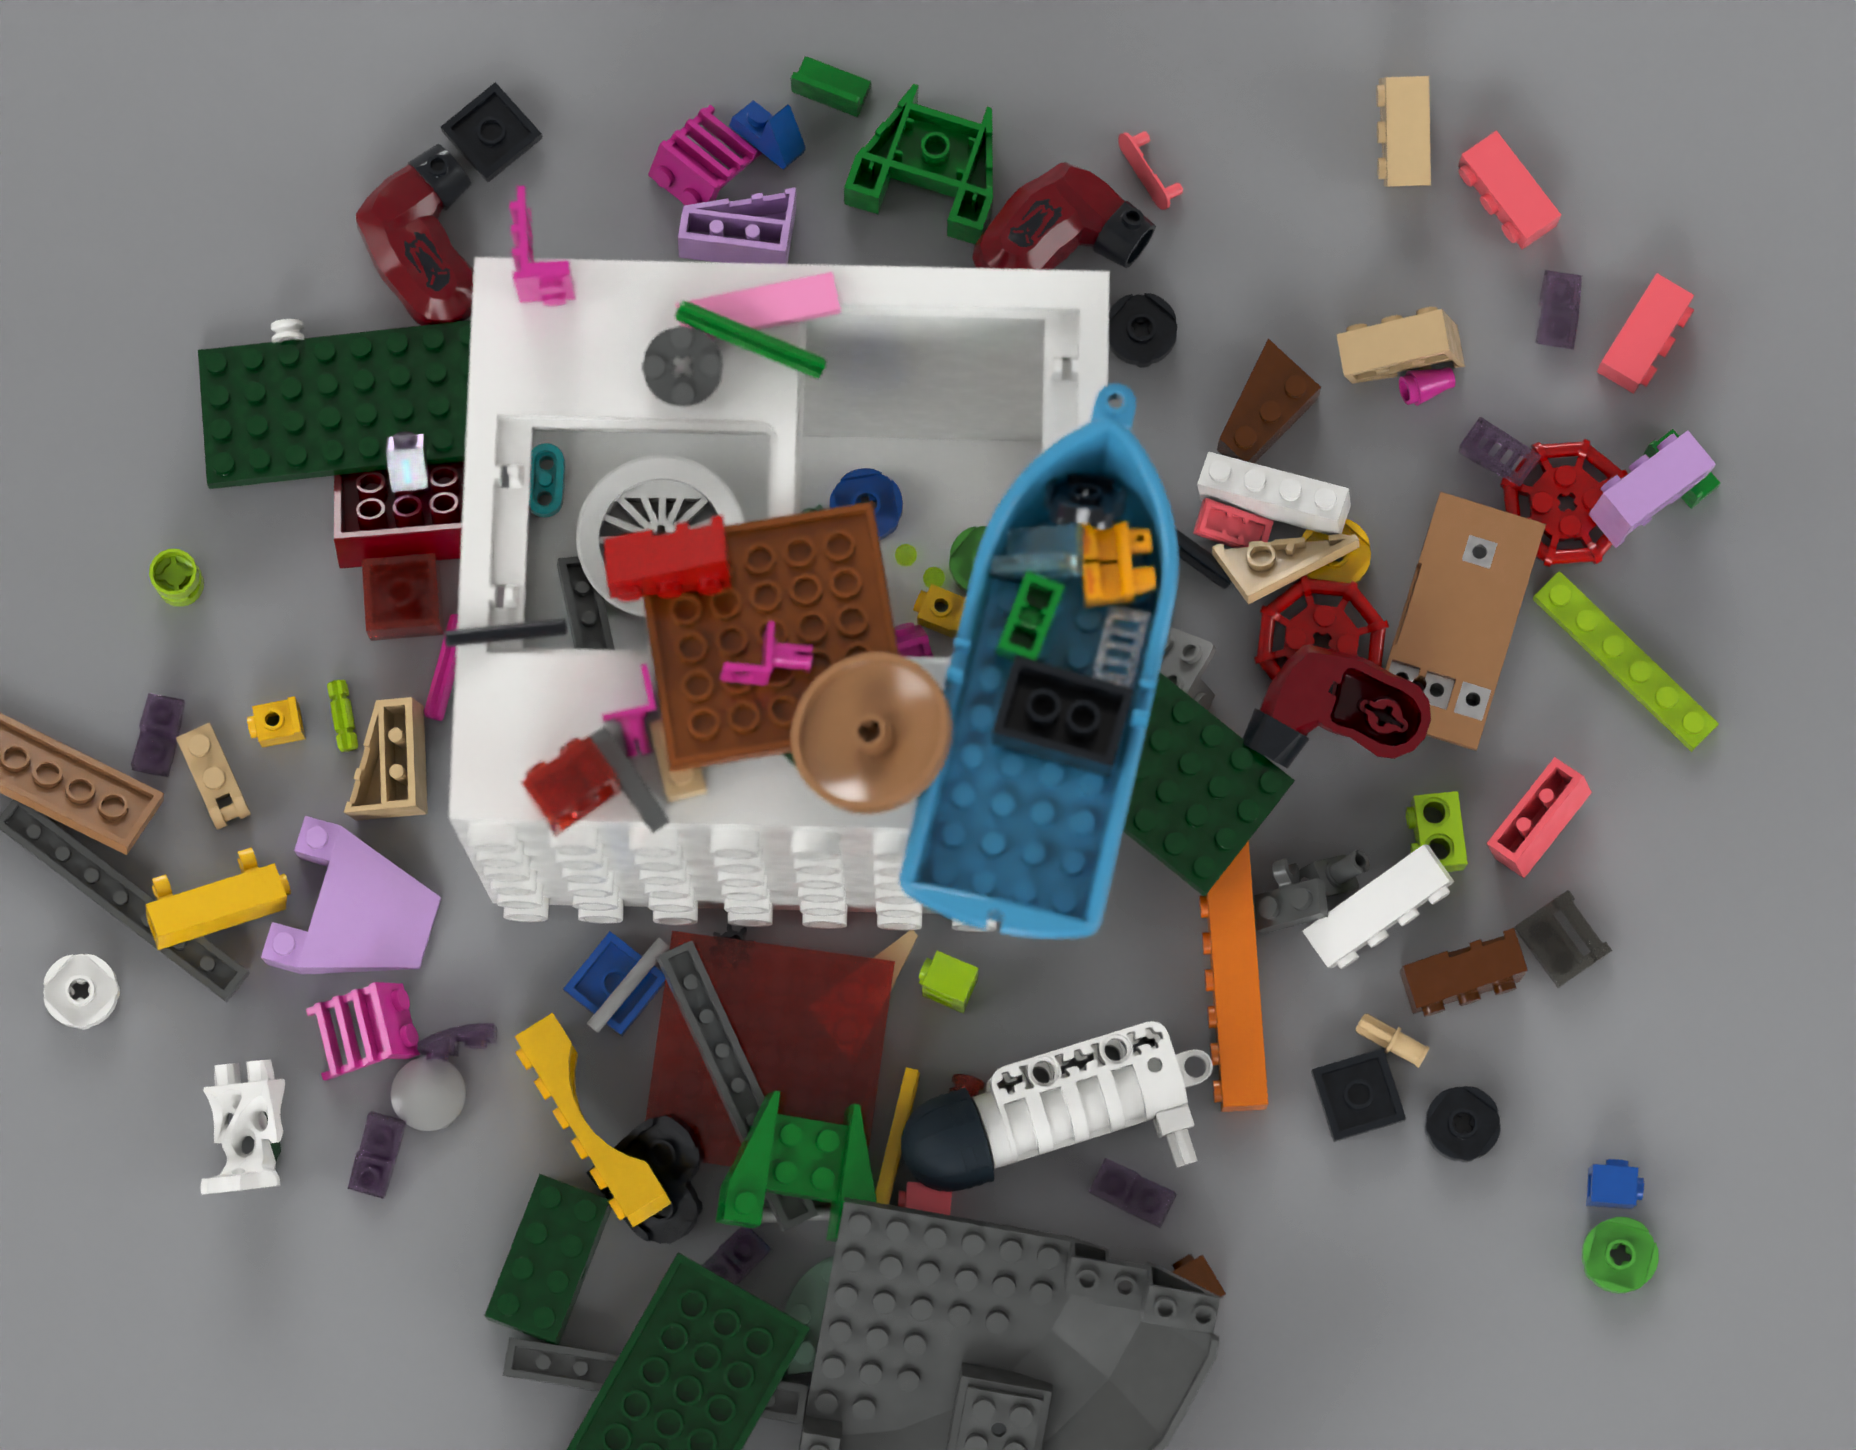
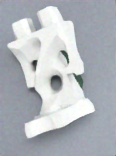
M271 1059L246 1062L247 1083H241L239 1063L215 1065V1086L204 1087L203 1091L213 1111L214 1143L222 1144V1148L226 1153L227 1164L220 1175L202 1179L201 1195L280 1186V1178L277 1171H275V1165L281 1153L280 1141L283 1128L280 1109L285 1089V1079L274 1080ZM232 1113L234 1116L228 1124V1114ZM246 1136H251L254 1140V1148L249 1154H245L242 1151V1142Z

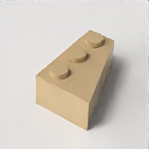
M1429 76L1380 78L1379 85L1376 86L1377 107H1380L1381 121H1377V143H1382L1383 158H1378L1377 160L1378 179H1384V187L1431 185Z
M1437 307L1419 309L1416 311V315L1405 318L1401 315L1388 316L1383 318L1380 324L1372 326L1367 324L1351 325L1346 328V332L1336 334L1343 374L1352 384L1398 377L1397 372L1418 367L1419 370L1432 369V364L1453 361L1454 368L1465 367L1458 326L1443 309H1438Z
M413 697L376 700L363 744L365 749L360 766L356 768L354 775L355 784L350 801L346 803L344 813L356 821L428 814L424 706Z

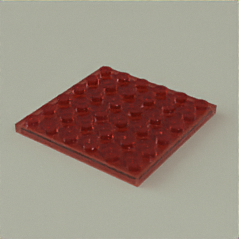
M672 931L670 950L691 940L693 941L764 1097L775 1090L781 1091L777 1114L843 1125L845 1108L853 1104H859L869 1154L895 961ZM665 978L646 1120L666 1114L676 1115L693 1128L700 1145L705 1151V1158L702 1163L731 1167L741 1146V1141Z

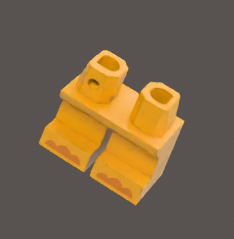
M1128 521L1117 523L1112 528L1104 530L1095 529L1090 524H1078L1077 538L1080 568L1082 569L1084 608L1131 603L1134 600V595L1155 591L1154 566L1132 568L1131 555L1152 554L1150 529H1128Z

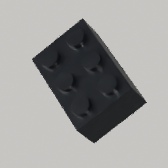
M1015 655L993 728L991 744L1110 778L1131 707L1134 689Z

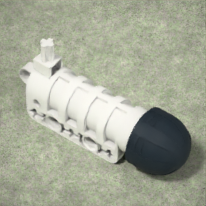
M1155 1021L1141 1023L997 1069L986 1083L985 1093L971 1097L968 1090L963 1087L957 1091L941 1094L921 1104L914 1110L904 1126L901 1136L902 1156L908 1170L923 1185L938 1191H960L971 1189L977 1185H983V1183L993 1182V1169L1153 1120L1158 1138L1167 1137L1176 1168L1189 1165L1198 1160L1188 1129L1195 1125L1187 1104L1185 1088L1198 1085L1211 1075L1213 1068L1212 1060L1208 1054L1198 1049L1175 1055L1166 1028ZM1143 1037L1146 1041L1152 1040L1154 1043L1153 1047L1150 1044L1138 1046L1136 1048L1137 1051L1133 1052V1046ZM1105 1046L1114 1047L1118 1051V1061L1107 1057ZM1088 1055H1091L1092 1061L1086 1063L1084 1068L1079 1070L1078 1066H1073L1065 1069V1073L1061 1074V1068L1065 1067L1072 1059L1075 1063L1086 1061ZM1198 1057L1204 1062L1205 1071L1202 1076L1194 1078L1186 1073L1184 1065L1188 1058ZM1033 1069H1043L1048 1075V1083L1037 1081L1033 1075ZM1017 1077H1020L1021 1083L1016 1084L1013 1090L1009 1092L1005 1088L999 1089L997 1085L1001 1081H1003L1004 1085L1015 1083Z

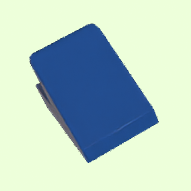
M753 100L735 114L729 124L731 129L783 170L806 150L789 104L773 116Z

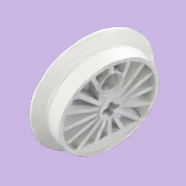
M650 455L630 460L616 467L594 486L579 514L576 546L578 557L587 579L599 595L616 608L626 613L646 618L643 597L631 602L610 598L606 579L605 559L602 560L600 547H604V539L611 537L601 536L604 525H609L628 534L652 529L654 535H663L676 532L675 524L690 523L708 505L713 509L716 516L723 514L725 526L744 523L740 506L734 494L726 483L713 471L684 457ZM629 502H642L649 522ZM650 502H659L658 518H656ZM666 502H675L668 518H666ZM684 502H697L676 522ZM618 504L641 528L609 514ZM711 518L690 525V529L711 525Z

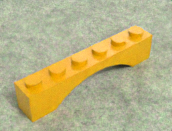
M553 1013L549 1014L514 1036L521 1047L515 1053L526 1071L533 1067L537 1072L539 1078L533 1082L545 1100L552 1097L558 1106L552 1112L563 1130L570 1126L576 1135V1138L572 1139L571 1143L582 1160L589 1156L595 1168L589 1171L600 1190L608 1187L614 1196L608 1203L618 1219L622 1220L627 1217L632 1227H635L672 1204L646 1161L627 1156L612 1148L596 1135L585 1121L576 1093L575 1071L578 1053Z

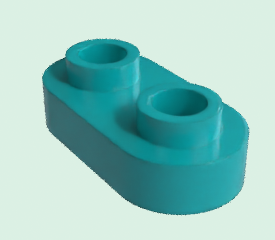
M549 443L539 444L531 450L529 509L534 515L542 518L557 514L562 508L564 499V456L557 446ZM544 460H551L554 463L553 467L549 470L542 469L540 465ZM543 495H549L552 500L548 505H541L538 502L539 498Z

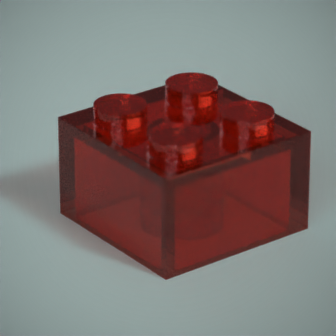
M435 553L362 559L366 632L371 641L444 635L440 563Z
M587 736L582 741L577 737L567 742L560 748V756L548 764L545 761L535 764L525 773L526 779L521 782L528 800L555 837L622 792L617 774L590 736Z

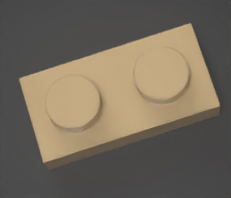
M662 720L649 722L667 802L707 794L701 767L670 772Z

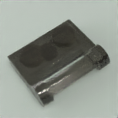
M1569 890L1515 926L1517 933L1557 988H1560L1613 951L1607 942L1602 943L1573 903L1575 898ZM1558 911H1562L1591 952L1585 956L1581 954L1555 918L1554 914Z

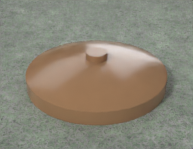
M886 652L854 655L843 659L825 670L809 686L800 700L791 730V747L794 762L806 784L830 805L858 814L890 811L918 797L940 773L952 743V713L949 702L940 685L924 668L914 661Z

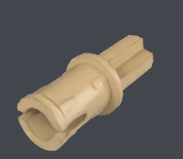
M1365 1013L1356 1026L1355 1031L1359 1035L1385 1048L1386 1054L1390 1051L1418 1068L1430 1048L1400 1032L1401 1027L1398 1026L1395 1029L1370 1014Z

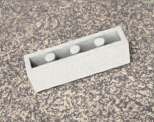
M1209 451L1197 483L1200 501L1208 498L1270 520L1327 535L1342 534L1351 507L1349 488Z
M1422 845L1329 911L1328 917L1318 919L1302 932L1328 968H1334L1338 965L1340 969H1343L1359 958L1356 951L1363 946L1369 944L1373 948L1388 938L1390 935L1386 930L1397 922L1402 927L1415 919L1420 914L1417 908L1428 900L1433 905L1450 893L1447 887L1454 883V880L1430 846Z

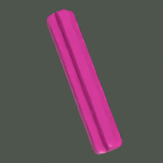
M458 614L450 615L446 631L457 630ZM445 636L424 709L425 717L436 721L444 719L456 671L457 646L446 647Z

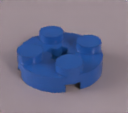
M863 468L851 471L842 477L841 481L833 489L829 506L830 508L860 504L863 497H868L869 502H876L877 507L874 508L879 540H882L897 529L902 516L903 500L900 489L892 479L890 480L887 476L882 475V472L875 469Z

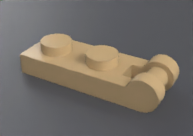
M210 722L176 737L216 829L219 830L228 826L227 822L234 818L240 817V819L250 816L251 812ZM231 796L233 803L220 809L217 801Z

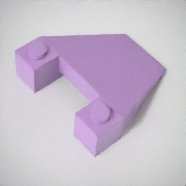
M305 816L294 852L301 860L328 868L308 932L272 922L261 955L262 960L267 965L302 975L420 969L441 897L341 825Z

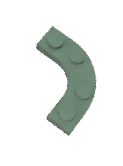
M834 1256L819 1262L807 1271L798 1281L788 1299L785 1313L811 1327L788 1368L789 1376L812 1373Z

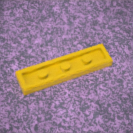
M905 1068L876 1187L877 1203L888 1205L890 1203L902 1154L901 1136L904 1126L911 1116L920 1080V1072L916 1069Z

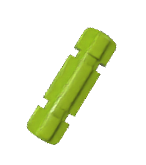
M334 680L327 684L328 695L332 699L330 706L334 729L338 733L336 736L337 746L341 752L353 751L358 748L356 733L353 732L355 730L351 701L347 698L349 696L348 684L345 680Z

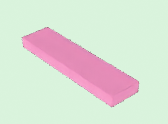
M833 272L688 301L755 330L841 313ZM680 322V325H681V326L689 327V328H694V327H691V326H689V325H686V324ZM706 333V334H707L708 336H710L712 339H717V338H718V337H715V336H713V335H710V334Z

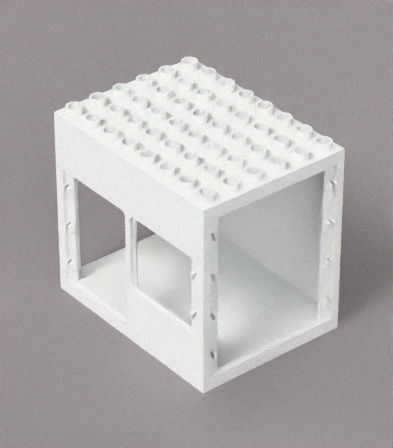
M474 257L457 630L565 619L567 625L566 635L457 646L449 820L492 903H497L498 906L504 907L503 918L521 922L548 920L549 905H573L574 908L578 909V920L601 924L622 922L623 906L648 907L653 910V922L665 925L698 923V908L724 909L728 912V924L742 927L772 925L773 910H799L803 913L802 925L811 928L836 929L846 927L847 912H876L877 927L882 929L917 930L922 928V913H940L907 896L901 889L899 882L918 797L901 807L882 813L858 814L838 809L820 798L806 784L796 767L792 752L701 767L707 794L667 802L649 728V722L662 720L646 618L626 613L604 599L615 650L574 649L557 569L558 558L578 556L576 531L579 514L594 486L610 471L633 459L650 455H674L693 460L707 467L718 475L734 494L740 506L744 523L830 509L831 493L841 481V478L851 471L870 468L880 471L882 475L887 476L890 480L892 479L898 485L903 500L902 516L897 529L884 539L879 540L894 627L913 622L914 626L918 625V612L913 611L920 591L928 592L931 584L960 596H967V593L956 585L949 570L950 550L955 539L970 527L987 526L996 507L1019 475L1051 445L1072 431L1091 422L1097 394L1104 386L1108 385L1110 271L534 258V262L569 260L575 283V299L566 300V303L563 305L548 306L544 305L542 301L520 303L513 280V271H516L513 258ZM833 272L841 313L758 330L824 358L827 362L820 378L816 379L717 338L713 340L721 352L723 363L722 378L717 390L707 400L700 404L685 407L671 405L657 398L648 388L642 370L645 351L658 334L667 329L681 326L680 322L675 319L677 303H681L684 300L692 301ZM687 356L685 359L676 357L673 360L676 366L673 371L675 376L679 377L681 374H685L689 377L693 373V370L690 368V364L693 362L691 357ZM543 443L557 446L565 460L563 505L557 514L547 518L538 517L529 509L531 450ZM544 460L540 467L544 470H549L553 467L554 463L551 460ZM503 466L507 467L509 488H502ZM543 495L539 498L538 502L541 505H548L552 498L549 495ZM868 497L861 498V503L869 502ZM629 502L649 522L643 503ZM650 502L655 516L658 518L659 502ZM666 502V518H668L675 502ZM684 502L676 522L697 502ZM876 502L873 503L874 508L877 507ZM618 504L609 514L641 528ZM708 505L689 524L693 525L716 516V514ZM605 524L601 536L615 537L628 533ZM600 547L603 560L605 559V547ZM498 587H504L503 608H497ZM938 602L934 608L937 612L942 613L948 609V605ZM923 627L928 635L934 657L906 658L924 668L944 692L948 666L950 667L955 639ZM642 664H647L657 707V711L647 713L648 716L644 717L650 748L653 753L641 755L639 741L635 739L638 756L628 759L670 821V823L655 833L648 829L587 738L605 726L624 754H627L620 723H616L615 720L603 722L601 715L649 705L641 669ZM952 919V929L964 932H989L997 929V921L987 919V927L984 930Z

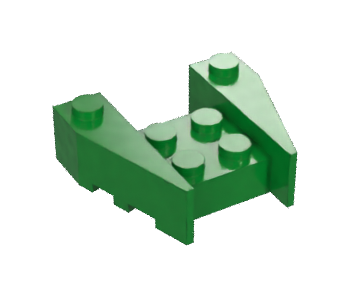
M913 84L897 103L896 109L888 119L882 122L876 129L875 135L867 145L863 146L856 154L844 186V204L878 215L891 178L955 198L947 220V236L975 245L988 228L993 209L992 108L987 106L981 124L918 105V85Z
M775 1090L765 1096L754 1118V1122L721 1184L715 1223L746 1228L760 1226L765 1194L767 1192L831 1203L826 1241L836 1242L845 1197L877 1203L860 1105L853 1104L845 1108L843 1125L777 1114L781 1091Z

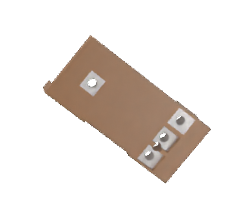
M1441 491L1385 669L1394 675L1403 677L1413 683L1419 682L1424 686L1423 692L1429 699L1431 723L1426 736L1477 751L1546 524ZM1475 547H1482L1486 551V556L1482 559H1477L1472 551ZM1438 688L1442 695L1434 697L1431 695L1430 689ZM1466 699L1475 700L1477 706L1468 705Z

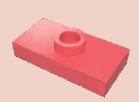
M1205 498L1202 501L1193 534L1233 548L1249 547V542L1251 541L1268 542L1274 521Z

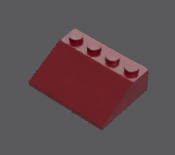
M465 461L410 467L412 483L405 484L403 468L335 475L334 543L339 568L461 559Z

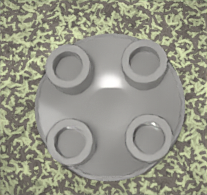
M433 1056L416 1058L404 1065L395 1076L391 1088V1101L398 1117L408 1126L422 1131H433L449 1127L462 1111L466 1098L465 1083L457 1068L450 1062Z

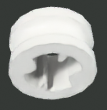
M281 319L272 322L271 330L275 332V335L272 336V343L285 340H304V334L300 333V330L304 328L303 321L298 319Z

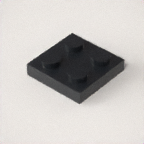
M496 82L441 126V131L487 183L543 138L542 133Z
M1384 1048L1311 1070L1333 1142L1406 1120Z

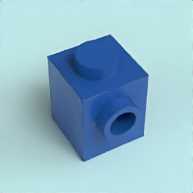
M1607 1159L1606 1165H1591L1588 1168L1586 1206L1620 1209L1634 1208L1637 1205V1200H1642L1644 1194V1178L1638 1177V1167H1628L1629 1161L1619 1159Z

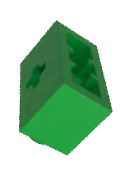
M1027 571L994 653L1013 661L1015 655L1037 661L1065 585Z

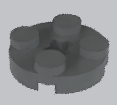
M684 326L667 329L658 334L645 351L642 370L646 384L657 398L667 404L683 407L700 404L713 395L722 378L723 363L720 349L710 336L698 329ZM687 356L691 357L693 362L690 364V368L693 370V373L689 377L685 374H681L679 377L675 376L673 371L676 366L673 360L676 357L685 359Z

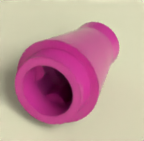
M1445 367L1441 369L1407 371L1405 376L1399 378L1398 384L1404 402L1407 405L1414 403L1416 406H1419L1447 389L1454 388L1456 381L1452 369Z

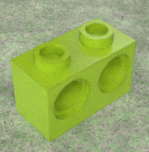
M1458 791L1414 795L1410 802L1411 806L1405 808L1407 828L1414 829L1416 842L1410 843V854L1422 845L1438 843L1443 845L1447 851V857L1440 860L1447 872L1464 870L1468 861ZM1429 807L1438 809L1442 814V821L1439 823L1428 822L1423 815V810Z
M937 950L933 959L926 958L918 976L920 978L918 984L922 985V996L964 1014L978 981L979 968Z

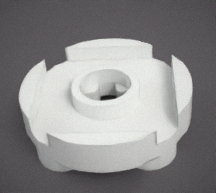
M71 954L60 958L49 968L44 978L43 998L45 1006L56 1020L68 1027L85 1030L102 1023L113 1012L117 999L120 996V987L112 968L101 958L91 954ZM88 982L90 984L87 990L89 996L86 999L80 997L74 1000L72 998L75 994V990L72 988L75 983L83 985Z

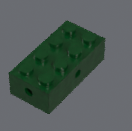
M539 1174L484 1316L489 1321L550 1344L559 1345L612 1210L608 1203L609 1199Z

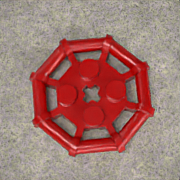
M1583 439L1582 442L1541 444L1537 442L1532 444L1530 452L1508 477L1501 480L1500 487L1503 488L1505 512L1520 516L1519 494L1528 497L1530 516L1527 518L1546 524L1543 533L1551 539L1549 547L1540 542L1536 555L1543 561V566L1550 568L1553 564L1593 562L1596 565L1602 562L1603 555L1613 545L1604 533L1595 543L1592 541L1589 534L1597 524L1588 514L1603 494L1600 488L1614 476L1618 475L1622 479L1628 473L1626 470L1618 468L1590 445V440ZM1577 456L1574 466L1562 465L1560 467H1552L1548 458ZM1586 459L1608 478L1601 482L1595 480L1582 469L1584 460ZM1539 464L1544 474L1532 487L1522 484L1523 480ZM1560 496L1565 498L1568 496L1574 499L1573 505L1576 509L1572 511L1567 508L1564 512L1558 508L1561 502L1557 498ZM1565 539L1580 540L1584 547L1556 550L1558 542L1565 541Z
M1305 575L1267 606L1262 605L1259 611L1262 616L1257 656L1254 657V661L1273 680L1281 669L1275 659L1285 657L1288 660L1303 645H1313L1315 642L1313 635L1315 633H1319L1321 636L1326 634L1330 636L1331 640L1328 642L1330 650L1356 656L1359 636L1371 633L1368 660L1382 667L1385 634L1389 624L1387 620L1384 621L1357 587L1358 583L1353 580L1351 583L1313 579ZM1312 593L1340 596L1342 599L1337 607L1317 605L1314 603ZM1304 596L1307 606L1291 620L1281 615L1284 610ZM1349 601L1367 622V626L1357 628L1344 612ZM1275 622L1286 627L1283 649L1272 652Z

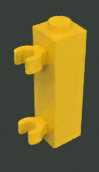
M250 847L237 852L239 856L237 861L242 874L173 895L166 874L152 878V890L157 901L146 904V919L157 949L161 950L286 910L287 896L291 895L286 875H279L275 863L259 868L254 851Z

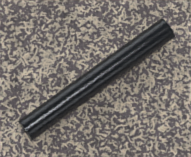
M565 619L449 630L445 631L446 647L566 635L567 625Z

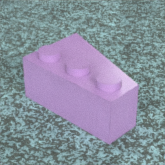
M796 187L785 189V193L767 196L758 193L752 194L751 198L730 202L727 198L684 205L678 233L679 258L717 263L788 264L797 208Z
M1688 430L1678 438L1674 433L1657 446L1658 453L1651 458L1646 454L1641 456L1629 466L1631 472L1622 479L1616 475L1600 488L1603 494L1588 515L1615 548L1625 542L1624 539L1630 532L1641 524L1645 526L1652 520L1651 517L1669 503H1674L1708 476L1716 465Z

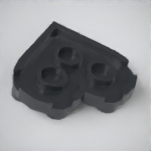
M674 1114L655 1116L634 1128L614 1149L627 1156L646 1161L672 1203L635 1227H632L627 1217L623 1219L644 1241L671 1244L689 1234L703 1210L702 1202L698 1198L691 1180L699 1171L700 1164L705 1158V1151L700 1145V1141L693 1128L682 1119H679ZM587 1171L586 1174L590 1177V1179H591V1180L595 1183V1185L599 1188V1186H598L597 1183L595 1182V1180H594V1178L592 1177V1175L590 1174V1172ZM608 1187L600 1190L607 1199L611 1200L614 1198Z

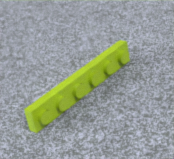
M1560 571L1534 595L1533 600L1691 752L1719 725L1711 715Z

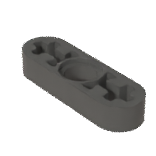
M603 726L588 736L590 744L648 829L655 833L670 823L665 812L608 729Z

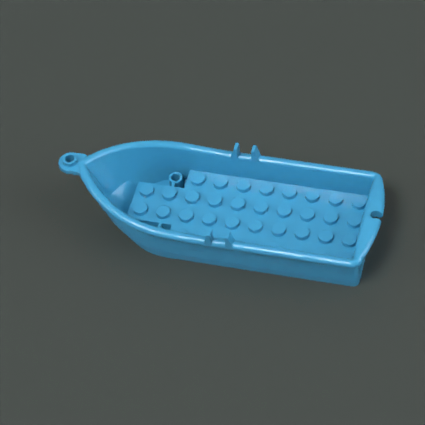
M1113 383L1104 386L1097 394L1091 422L1072 431L1051 445L1019 475L996 507L986 527L974 562L944 688V693L952 713V743L940 773L918 797L899 882L903 892L920 904L948 918L986 930L987 919L1002 922L1001 934L1029 938L1079 939L1094 934L1101 926L1174 611L1179 574L1178 541L1172 509L1156 468L1144 448L1131 432L1136 409V398L1131 389L1122 384ZM1112 400H1119L1123 406L1115 409L1108 403ZM1087 473L1113 479V487L1119 491L1121 486L1126 489V510L1122 516L1114 519V525L1128 521V529L1143 528L1151 530L1152 554L1131 555L1132 568L1154 566L1155 591L1134 595V600L1131 603L1084 608L1082 569L1080 568L1077 538L1078 524L1082 523L1072 522L1067 525H1058L1049 520L1050 512L1044 506L1045 487L1048 482L1057 478L1058 485L1068 482V475ZM1027 571L1065 585L1037 662L1134 689L1131 707L1110 778L991 744L993 728L1013 664V660L997 655L994 652Z

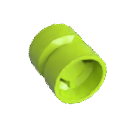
M167 549L161 551L151 562L149 568L151 583L166 603L172 606L184 607L194 603L200 597L204 590V578L196 562L187 552L180 549Z

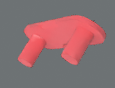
M1146 131L1134 136L1127 132L1121 133L1118 137V143L1122 153L1157 207L1161 210L1168 209L1170 207V199L1183 194L1181 184L1177 182L1165 188L1158 176L1153 173L1143 157L1144 154L1139 148L1150 142L1149 134Z

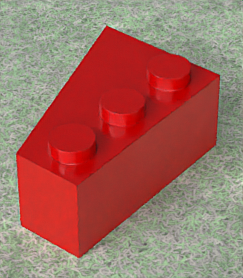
M723 514L712 516L711 525L690 529V524L683 522L675 524L676 532L663 535H654V531L649 529L604 539L606 579L610 598L631 602L641 599L644 595L658 594L661 598H675L681 596L682 592L698 591L704 595H714L722 592L723 589L732 588L729 543Z

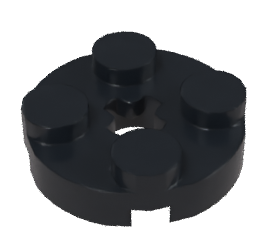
M1144 293V295L1132 296L1133 294L1120 298L1109 311L1108 345L1114 355L1122 361L1145 368L1164 359L1173 349L1177 336L1176 316L1172 307L1157 295ZM1135 322L1139 325L1147 322L1149 324L1147 331L1150 334L1146 337L1143 335L1138 337L1134 335L1135 329L1132 325Z
M1087 473L1068 475V482L1057 485V478L1047 483L1044 506L1050 512L1049 520L1052 523L1067 525L1074 522L1090 524L1095 529H1110L1114 526V519L1122 516L1126 510L1127 491L1123 486H1121L1120 491L1114 488V480L1102 475Z
M1472 1086L1450 1088L1442 1091L1430 1104L1426 1112L1424 1131L1430 1144L1440 1155L1449 1160L1468 1163L1487 1154L1497 1142L1501 1128L1499 1111L1493 1099L1478 1088ZM1466 1114L1471 1118L1469 1125L1473 1129L1471 1132L1464 1130L1458 1133L1455 1130L1456 1123L1453 1121V1118L1455 1116L1462 1118Z

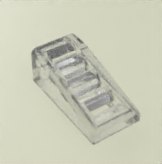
M1114 605L1109 606L1092 677L1134 689L1150 613ZM1116 618L1138 622L1137 630L1115 626ZM1112 634L1135 638L1134 644L1112 641ZM1109 649L1131 653L1130 660L1109 656ZM1110 664L1127 668L1126 675L1105 671V665Z

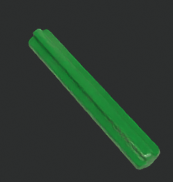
M686 300L681 301L676 311L675 319L679 322L816 379L822 376L827 361L818 355Z

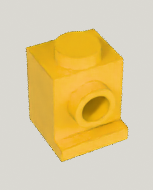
M931 584L928 592L921 590L916 599L913 611L918 612L917 624L955 639L958 634L966 596H960ZM940 602L948 605V609L941 613L937 612L934 606Z
M295 696L287 697L288 699L252 706L254 716L247 717L248 729L251 739L258 738L262 748L306 739L300 704ZM269 717H280L277 725L269 726L267 724Z

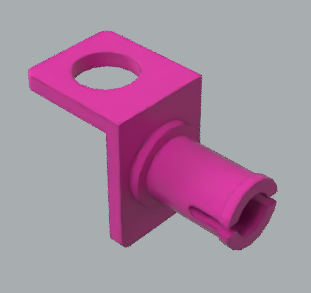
M768 621L763 639L762 666L726 662L723 665L720 680L766 686L774 667L810 672L812 656L810 655L813 653V646L777 643V639L774 638L775 622ZM738 672L748 673L749 675H741V674H736V673H738Z
M642 664L641 669L649 705L601 715L603 722L615 720L616 723H620L627 758L638 756L635 739L639 741L641 755L653 753L650 748L644 717H647L649 712L657 711L647 664Z

